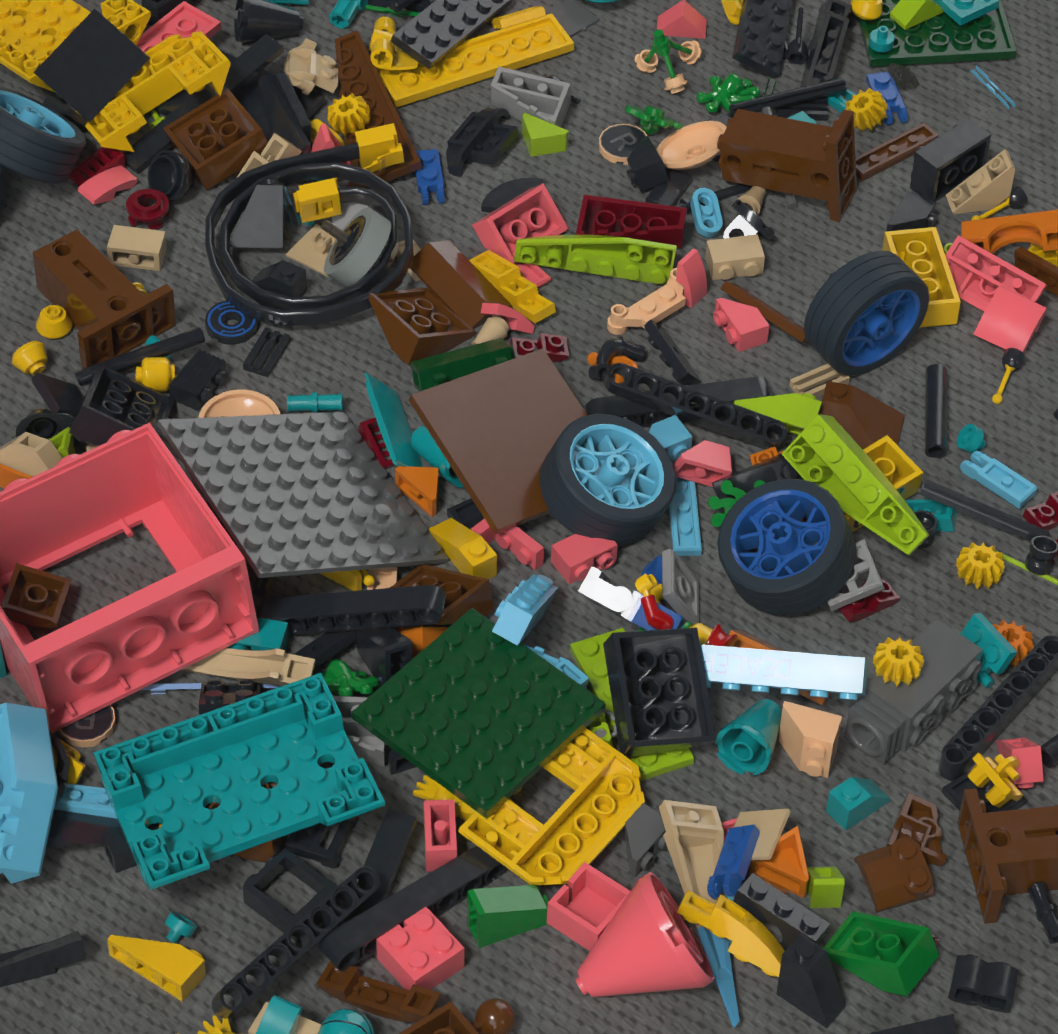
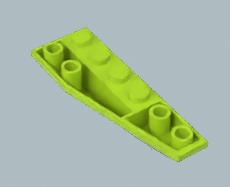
M603 235L541 236L517 239L514 262L641 282L667 284L670 272L673 269L677 246Z
M818 414L782 453L784 458L805 481L816 483L828 490L838 501L843 512L907 555H911L929 536L924 526L899 492L833 416Z

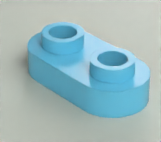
M699 188L693 193L690 200L695 228L700 235L712 238L718 235L723 225L718 198L712 190Z

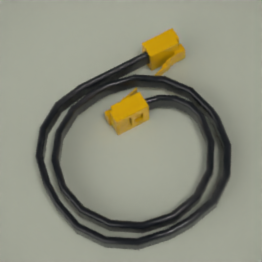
M394 123L356 131V143L274 160L243 172L219 192L205 219V248L212 276L226 301L252 319L283 327L317 325L345 319L372 308L369 301L370 293L381 294L394 291L402 284L414 259L411 217L396 189L373 173L377 170L380 172L388 166L404 162L401 143H398ZM359 159L362 168L342 164L341 162ZM265 177L278 178V182H284V187L306 180L327 179L300 185L299 190L293 193L296 212L300 213L302 223L341 215L340 204L360 203L371 206L391 222L389 242L378 265L356 284L322 296L290 297L263 290L239 272L230 255V235L241 214L245 211L257 183L263 182ZM337 178L366 185L372 190L356 186L337 188ZM232 201L233 203L221 224L222 262L235 286L259 304L251 302L230 287L217 262L215 254V228L226 206ZM395 210L403 223L405 249L394 272L383 280L398 252Z

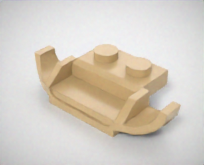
M305 38L299 47L289 51L285 58L284 72L291 85L301 89L305 95H309L315 85L334 93L338 86V63L329 56L316 54L315 47L317 43Z

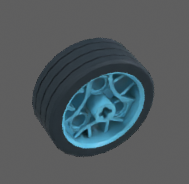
M0 86V165L38 181L53 184L66 182L86 144L84 134L75 124L49 106L22 93Z
M592 414L576 419L561 432L540 468L539 483L542 497L548 509L559 523L570 532L589 538L612 540L618 546H624L644 538L655 526L672 501L676 487V476L673 463L666 450L643 427L618 416Z

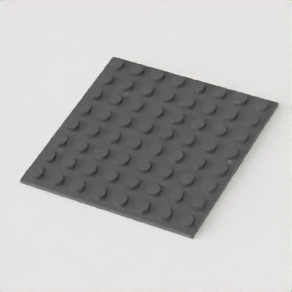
M344 412L163 419L157 422L158 427L259 578L447 563L449 559L387 471L380 465L373 451L370 450Z

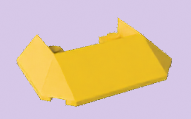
M202 31L192 32L191 37L182 38L180 34L171 35L144 52L150 59L93 120L87 122L84 126L101 147L134 152L126 136L137 132L141 126L147 123L143 117L144 114L185 89L191 95L194 92L201 91L205 85L209 84L221 96L231 65L229 59Z
M587 728L543 767L575 790L544 825L508 799L487 819L475 811L458 830L459 833L529 885L568 884V880L584 862L590 865L625 827V822L642 803L645 804L643 791L641 792L639 781V766Z

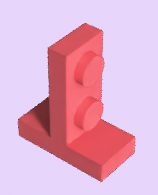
M484 518L472 528V531L481 535L488 544L496 540L501 548L510 550L522 564H528L534 570L543 565L544 547L517 526L494 534Z

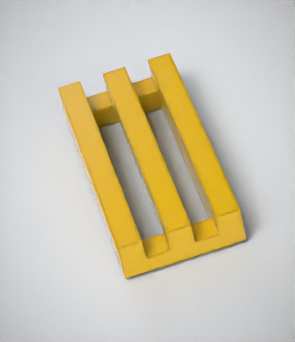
M533 6L494 18L491 22L494 29H503L545 16L546 13L544 7Z

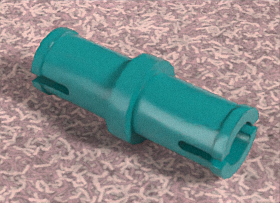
M312 392V395H288V412L312 411V413H319V411H343V394L319 395L318 392Z

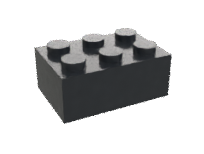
M968 118L964 122L956 124L943 135L937 136L932 142L918 148L914 154L910 189L919 196L933 201H938L946 196V194L986 164L991 134Z

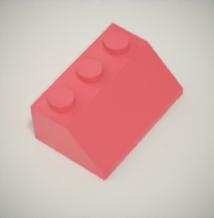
M544 183L528 189L472 224L484 248L513 264L515 263V256H512L511 253L516 249L517 239L555 236L569 229Z

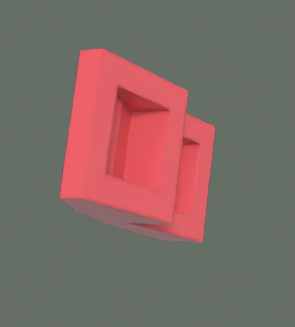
M121 165L93 176L79 186L78 192L94 205L113 200L116 191L135 187L137 178Z
M694 248L678 262L676 282L684 286L685 305L690 308L707 294L706 272L700 254Z

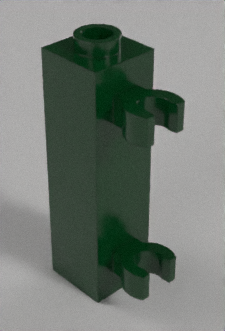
M502 338L412 361L410 365L414 386L420 392L516 357L513 347L508 345Z

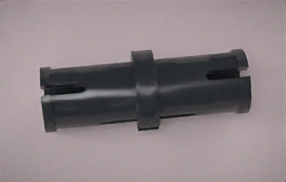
M1045 882L1034 883L1030 886L1031 888H1028V893L1035 905V916L1042 923L1049 943H1058V905L1054 904Z

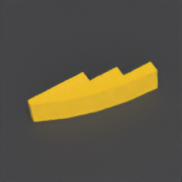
M490 250L469 260L509 301L513 309L533 323H537L556 312L555 304L539 295L537 285L522 277L520 267Z

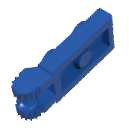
M891 71L867 74L866 83L868 88L881 93L888 105V110L886 111L887 118L883 119L885 124L892 125V112L897 113L901 123H907V110Z
M438 149L416 151L422 165L421 169L415 171L422 205H428V192H436L438 204L444 203V182Z
M754 824L729 828L713 876L709 877L707 891L711 899L718 898L720 894L722 895L723 891L729 897L736 895L742 880L745 879L760 834Z

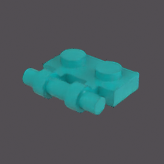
M975 613L960 634L983 649L981 655L983 660L982 667L977 674L976 680L988 689L995 683L989 675L991 671L995 674L1003 673L1017 654V651L981 613Z

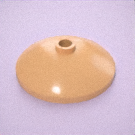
M718 121L693 123L671 133L658 145L656 150L666 168L673 170L698 168L710 162L720 153V150L717 148L718 138L720 134H724L727 127Z
M231 390L211 398L201 409L198 418L280 414V411L269 397L259 392Z

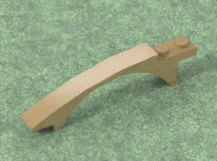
M224 648L182 670L235 680L249 679L256 683L284 686L312 676L316 660L288 654L285 650L277 648L265 651Z

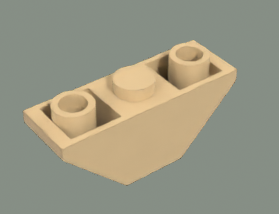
M1004 149L946 194L953 214L991 210L1010 196L1015 167L1007 150Z
M28 432L21 434L0 447V464L33 477L55 467L62 459V456L50 440Z

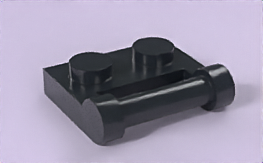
M354 816L339 822L340 825L328 850L320 846L331 825L326 826L322 823L291 833L285 848L295 855L318 861L323 866L334 869L340 858L338 855L350 830L355 828L359 817Z

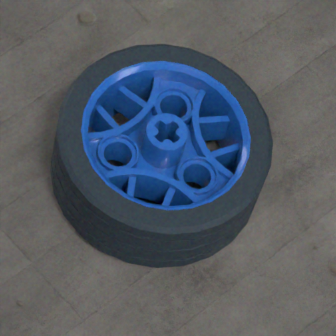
M874 251L863 254L838 269L816 293L805 316V338L836 372L843 375H859L870 372L893 358L916 334L928 309L930 297L928 287L896 254L890 251Z
M780 479L767 482L750 490L737 500L726 514L721 524L717 541L719 559L736 592L747 604L759 611L773 615L803 613L827 602L847 582L854 567L856 557L855 537L838 501L823 487L801 479ZM808 518L807 522H801V519ZM758 548L757 553H749L751 549Z

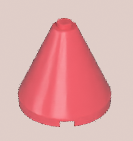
M649 872L637 880L577 970L579 977L575 980L584 995L589 993L592 997L704 988L715 979L709 960L691 927L688 928L682 916L677 913L679 908L677 903L654 873Z

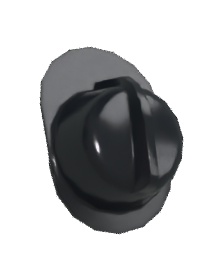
M36 409L20 421L16 428V437L28 432L49 440L67 427L71 429L75 418L69 414L52 413L48 409ZM73 435L74 447H76L80 441Z

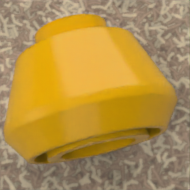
M851 0L850 2L853 13L863 20H875L882 15V0Z
M49 305L43 308L36 321L37 332L48 339H59L66 336L73 326L72 319L63 307L58 305Z
M28 342L18 348L12 356L13 366L26 375L32 374L34 376L36 372L41 373L46 369L45 364L48 359L45 345L41 342Z

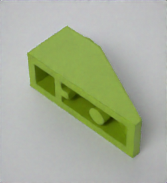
M808 393L774 395L735 400L734 402L735 405L781 421L786 426L788 433L797 436L818 415L822 403L814 395Z

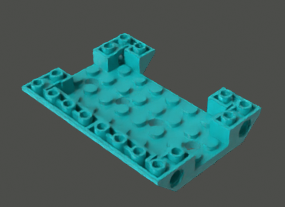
M321 673L93 752L109 801L145 886L150 890L210 869V862L312 825L322 823L329 826L385 806V801L364 758L358 759L344 731L342 714ZM324 762L334 763L330 768L320 767ZM268 782L277 783V785L271 789H266L263 787V785ZM216 802L220 804L215 809L205 808L209 803ZM153 823L162 824L159 829H148V826Z

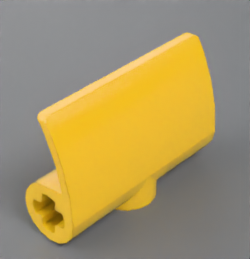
M389 17L377 19L369 45L372 64L377 68L386 70L417 68L418 61L390 42L392 35L396 32L395 21Z

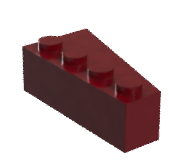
M584 195L575 235L625 237L676 245V248H682L686 229L687 208Z

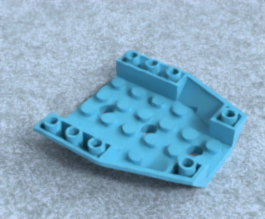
M3 703L0 704V874L3 873L12 884L41 874L58 783L46 709Z

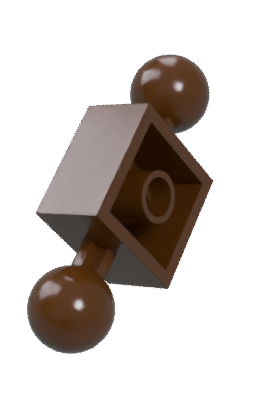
M492 998L484 1001L478 1007L475 1021L469 1023L452 1001L399 1034H509L514 1028L516 1018L515 1012L508 1002Z

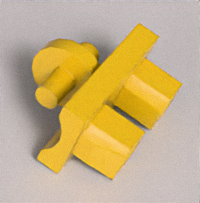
M977 753L972 758L976 765L967 776L980 788H983L990 780L995 784L985 794L992 805L1000 808L1010 799L1018 801L1023 796L1021 791L1008 778L1009 776L1013 781H1016L1020 777L1016 771L1019 761L1015 756L1005 759L1002 754L997 755L995 761L999 765L990 757L984 758L981 753Z

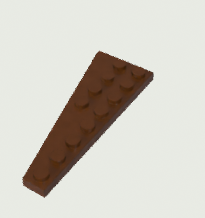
M358 30L336 38L335 48L338 62L340 98H342V94L348 97L351 93L356 97L362 96L371 111L370 124L365 125V129L394 123L398 143H401L403 149V163L394 164L380 172L377 170L373 173L388 182L421 169V161L376 67L371 62V57ZM349 133L345 137V145L356 143L353 133ZM359 159L350 161L352 166L362 168ZM350 181L348 184L349 187L356 186L364 189H370V187L366 185Z

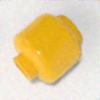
M146 357L142 360L141 367H136V381L159 392H167L169 390V383L175 377V365L170 364L169 359L165 357Z

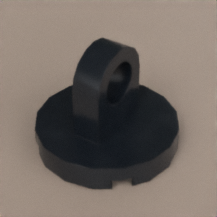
M737 199L731 205L739 215L724 231V238H730L732 232L736 230H741L744 236L760 234L767 241L774 236L775 232L770 227L768 228L763 220L746 204H743L740 199Z

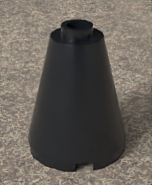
M237 0L235 10L238 11L237 19L234 18L235 40L238 42L258 41L265 34L271 38L294 36L298 34L299 30L302 31L304 19L303 16H300L298 10L268 0Z

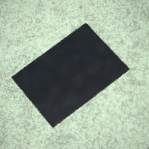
M94 8L33 73L88 122H91L150 57Z
M54 809L46 848L106 842L102 834L107 832L125 836L116 818ZM151 824L148 826V829H159V824Z

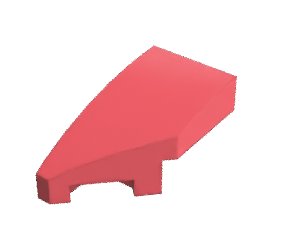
M482 303V314L497 315L503 318L508 324L509 330L533 334L534 325L521 313L502 304Z

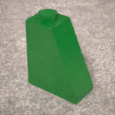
M536 885L472 889L467 893V926L478 948H482L547 925V906L549 901L545 894H540Z

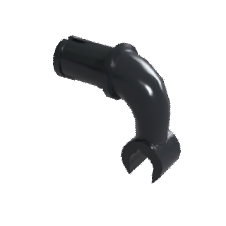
M622 336L606 341L598 351L596 364L589 368L590 379L597 378L600 371V382L604 381L606 373L610 368L608 363L612 356H626L631 360L640 362L644 357L645 347L628 342Z

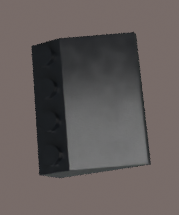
M100 363L69 433L83 443L102 445L108 442L117 432L122 430L132 431L150 422L161 438L162 431L158 427L157 422L158 420L168 419L175 399Z
M697 628L612 633L603 643L620 753L626 757L646 756L714 743L716 738Z

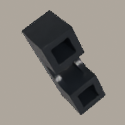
M754 873L737 890L733 902L747 910L760 922L765 920L776 925L782 934L780 945L784 951L789 948L800 934L820 946L830 926V923Z

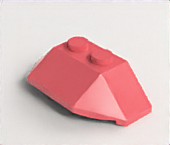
M959 235L945 255L959 298L983 312L986 310L999 286L1033 302L1038 301L1047 287V284Z

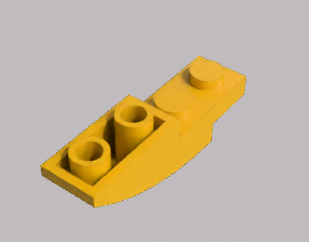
M689 890L686 891L677 913L690 923L700 924L710 929L714 935L720 938L730 939L731 943L728 952L732 953L738 960L750 962L760 967L767 975L779 977L782 954L785 951L773 934L758 919L737 903L721 894L714 904Z

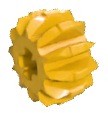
M871 88L865 92L860 89L859 94L851 95L852 100L845 102V110L853 111L854 129L858 128L862 132L867 128L873 130L875 125H881V120L887 118L886 111L888 110V105L881 93L873 91Z
M351 93L348 97H345L342 94L341 99H333V105L328 106L327 119L329 125L337 134L342 133L346 137L349 133L355 135L356 131L365 130V125L370 124L371 111L362 96L356 97Z
M984 541L980 546L972 542L969 548L963 547L956 560L958 579H965L966 586L974 583L976 589L981 584L987 589L990 588L992 583L998 584L1002 573H1004L1005 565L1002 553L996 552L995 545L986 547Z
M899 635L896 641L887 637L884 643L878 644L872 663L873 667H875L876 676L883 677L885 683L894 681L897 687L900 682H904L909 686L912 679H918L924 659L923 655H921L920 646H913L912 639L906 642L902 641Z

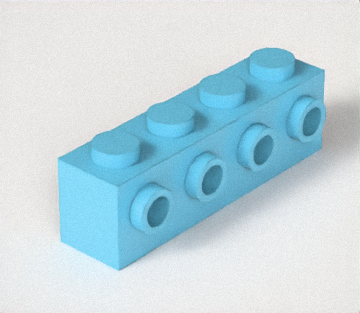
M533 574L527 581L522 579L519 586H516L513 592L509 593L497 608L495 616L499 618L492 632L519 645L544 617L559 587L553 585V581L544 575Z

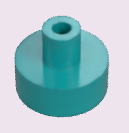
M880 26L870 33L869 46L877 52L890 51L894 45V34L886 26Z
M974 424L965 425L958 434L957 446L967 453H973L977 449L982 450L986 445V441L983 440V430Z
M171 911L164 922L171 928L166 938L176 944L181 936L191 938L198 927L192 920L175 911Z

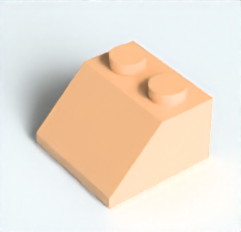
M784 701L778 740L800 771H804L810 776L828 778L837 751L842 716Z

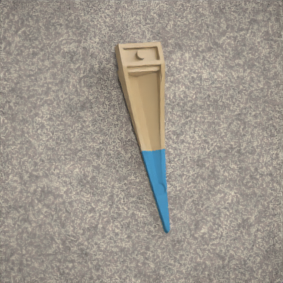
M664 800L659 806L666 830L663 837L683 892L685 894L689 890L715 904L718 898L711 899L709 897L707 884L709 883V877L713 876L724 844V831L717 807ZM696 924L733 1027H735L740 1019L730 952H728L729 939L720 938L714 935L710 929Z

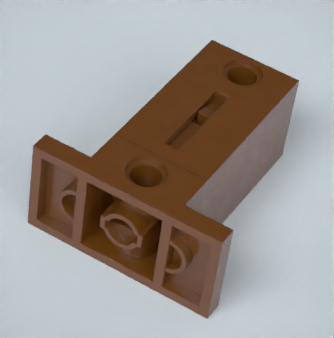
M737 109L733 118L728 120L724 134H720L718 138L717 148L720 150L721 155L719 168L722 169V179L725 181L827 201L826 209L829 210L830 220L840 223L857 191L853 111L843 109L840 117L835 119L833 126L830 127Z
M77 229L33 252L37 289L53 305L63 307L72 319L73 325L79 330L77 333L82 369L128 353L146 343L150 336L155 335L157 337L176 326L173 289L168 284L144 295Z
M965 789L957 825L984 924L996 923L999 911L1003 910V896L1028 893V888H1031L1030 886L1037 882H1045L1049 891L1058 890V805L986 813L984 800H979L977 789Z

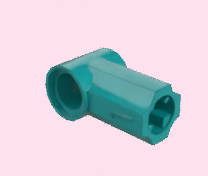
M338 0L329 15L330 23L341 29L349 27L357 12L365 10L368 0Z

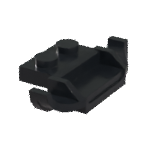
M487 108L480 112H471L447 141L446 158L449 174L460 177L463 174V163L496 164L519 136L517 126L499 124L498 120L500 118L508 119L510 117L506 109Z

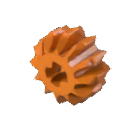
M1002 619L999 625H992L1017 651V654L1010 662L1016 668L1034 647L1032 632L1026 631L1025 625L1017 626L1015 620L1007 624Z

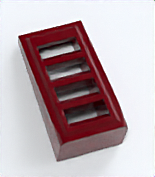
M102 147L70 173L69 178L79 187L93 176L105 170L121 165L126 169L125 156L118 149ZM86 174L89 178L85 179L82 175Z
M376 417L360 422L358 432L370 450L373 451L380 465L384 469L394 467L392 459L386 461L384 458L389 456L388 450L380 451V449L386 448L385 442L376 443V441L383 439L382 434L372 435L380 431Z

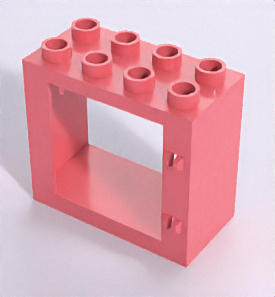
M150 422L132 431L122 430L117 432L108 442L81 455H68L62 458L55 467L34 477L14 480L0 492V643L3 659L31 706L46 709L49 729L52 733L259 632L244 556ZM143 523L176 572L37 640L33 639L25 625L10 620L1 608L5 596L3 589L8 587L16 563L42 571L122 532H125L127 537H132L134 533L131 528Z

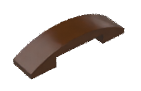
M329 962L316 983L318 988L343 1002L376 1016L404 1022H418L434 1011L442 997L440 992L414 984L410 990L361 976L358 967L350 966L344 971H339L331 962Z

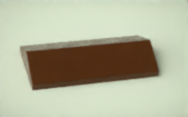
M450 240L429 242L414 255L409 268L417 274V277L441 301L473 329L483 325L487 318L493 317L481 313L482 303H496L513 308L509 301Z

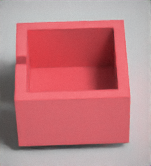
M584 862L570 877L568 886L564 884L548 902L547 924L591 951L630 890Z
M427 907L404 921V928L398 924L376 939L377 959L400 985L407 990H410L413 984L431 990L464 968L465 948Z

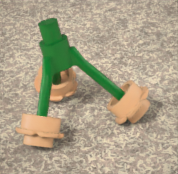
M658 29L653 33L654 40L651 50L641 51L640 54L635 56L634 61L637 63L636 66L640 71L652 73L658 65L657 55L663 56L670 77L664 79L666 86L664 90H670V93L674 94L684 90V85L688 81L684 79L683 74L675 75L668 55L671 52V47L679 50V57L689 65L696 63L701 57L702 49L699 48L700 44L694 40L685 41L681 45L674 43L664 35L663 30Z

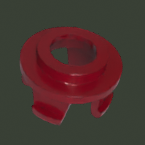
M142 189L132 193L126 201L130 225L137 227L138 221H143L147 223L148 229H161L163 226V216H169V200L167 196L155 189ZM150 199L156 200V203L152 206H149Z

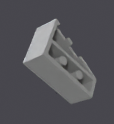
M498 66L491 83L492 105L497 108L506 109L511 116L522 121V115L527 113L561 127L571 104L570 83Z
M333 696L342 714L344 731L357 757L385 767L386 744L352 719V711L364 702L367 697Z

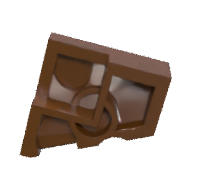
M908 792L901 804L886 846L892 845L895 840L902 837L911 838L920 846L927 864L943 866L947 857L946 854H942L940 844L942 832L937 824L938 812L936 805Z

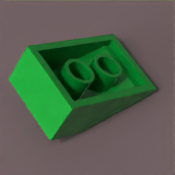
M852 911L823 947L827 951L830 961L881 991L906 997L939 956L929 927Z

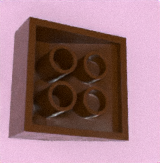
M229 89L224 90L221 96L216 95L163 128L177 151L188 161L195 173V177L205 190L242 169L253 151L261 154L268 144L262 129Z

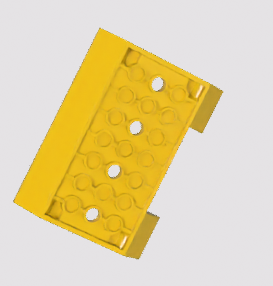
M0 0V63L31 84L55 92L33 72L91 12L73 0ZM106 0L100 3L103 16L137 45L151 17V12L133 0Z

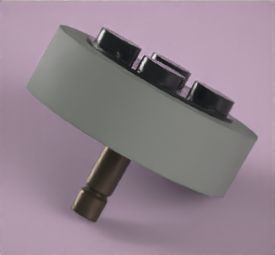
M370 207L358 212L343 230L335 225L333 226L326 219L320 228L336 240L327 255L324 272L345 287L358 282L370 271L377 258L385 251L387 247L386 242L391 231V222Z

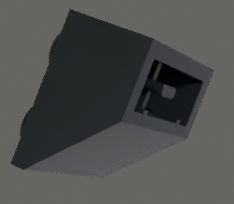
M249 679L238 680L236 683H224L222 680H210L207 683H202L199 715L261 694V683H254L253 680Z

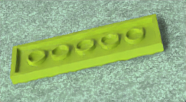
M624 628L570 644V652L579 669L589 677L588 686L591 692L606 703L605 710H609L613 714L603 643L612 633L625 632ZM605 715L609 726L614 731L615 721L609 715ZM689 748L653 755L627 757L639 766V781L694 764V757Z

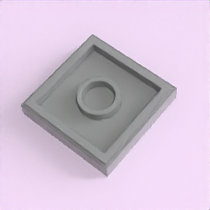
M674 550L662 551L663 597L677 614L691 622L692 625L699 623V580Z

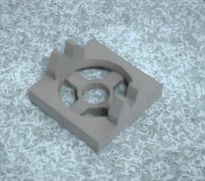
M865 539L855 543V558H859L864 562L857 565L854 564L853 569H855V573L845 583L850 592L846 594L837 593L827 602L831 611L885 589ZM869 570L867 582L863 587L858 588L855 581L858 579L859 574Z

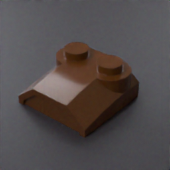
M16 563L1 608L6 616L14 622L37 629L56 627L72 580Z
M899 838L892 845L854 858L865 881L876 913L933 897L935 893L932 875L921 848L911 838Z

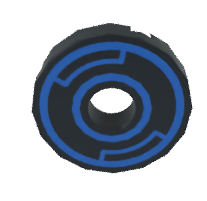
M228 301L217 303L206 313L205 329L207 334L211 338L213 336L215 339H218L219 343L227 345L244 343L250 339L253 333L255 335L258 331V320L250 318ZM228 320L238 321L234 325H228L225 322Z

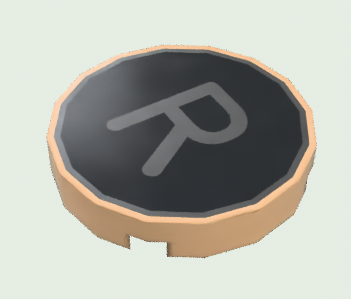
M630 124L609 126L602 131L599 137V151L605 159L617 164L618 161L623 162V165H628L627 158L647 134L639 127Z
M109 705L58 730V733L70 745L82 748L96 746L106 737L108 739L116 726L114 709Z

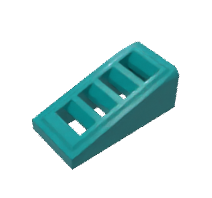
M931 499L905 500L908 506L913 509V512L923 510L935 513L933 515L937 520L936 531L955 532L957 510Z

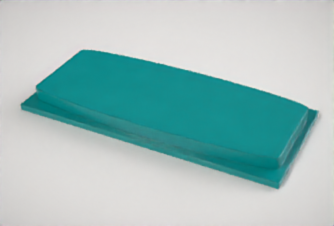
M366 372L365 377L367 381L365 384L368 396L392 462L397 467H423L420 455L411 446L412 432L398 393Z

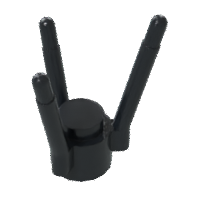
M800 7L798 11L796 39L792 40L789 45L785 41L783 58L787 59L791 64L801 65L805 63L811 46L810 42L807 48L805 42L801 40L803 7Z

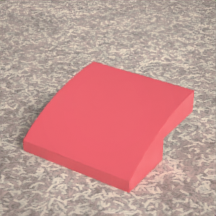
M999 286L984 311L973 335L1004 349H1019L1025 354L1034 332L1038 331L1048 308Z

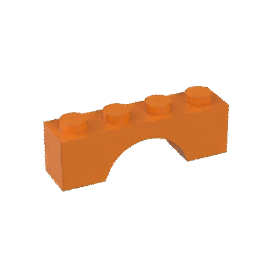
M1058 209L961 222V237L991 254H994L1001 247L1015 242H1030L1038 245L1043 251L1058 250Z

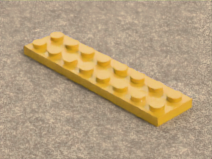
M551 13L466 40L430 70L419 63L417 68L409 70L378 68L377 71L394 107L397 108L493 77L498 66L515 70L574 51V42Z

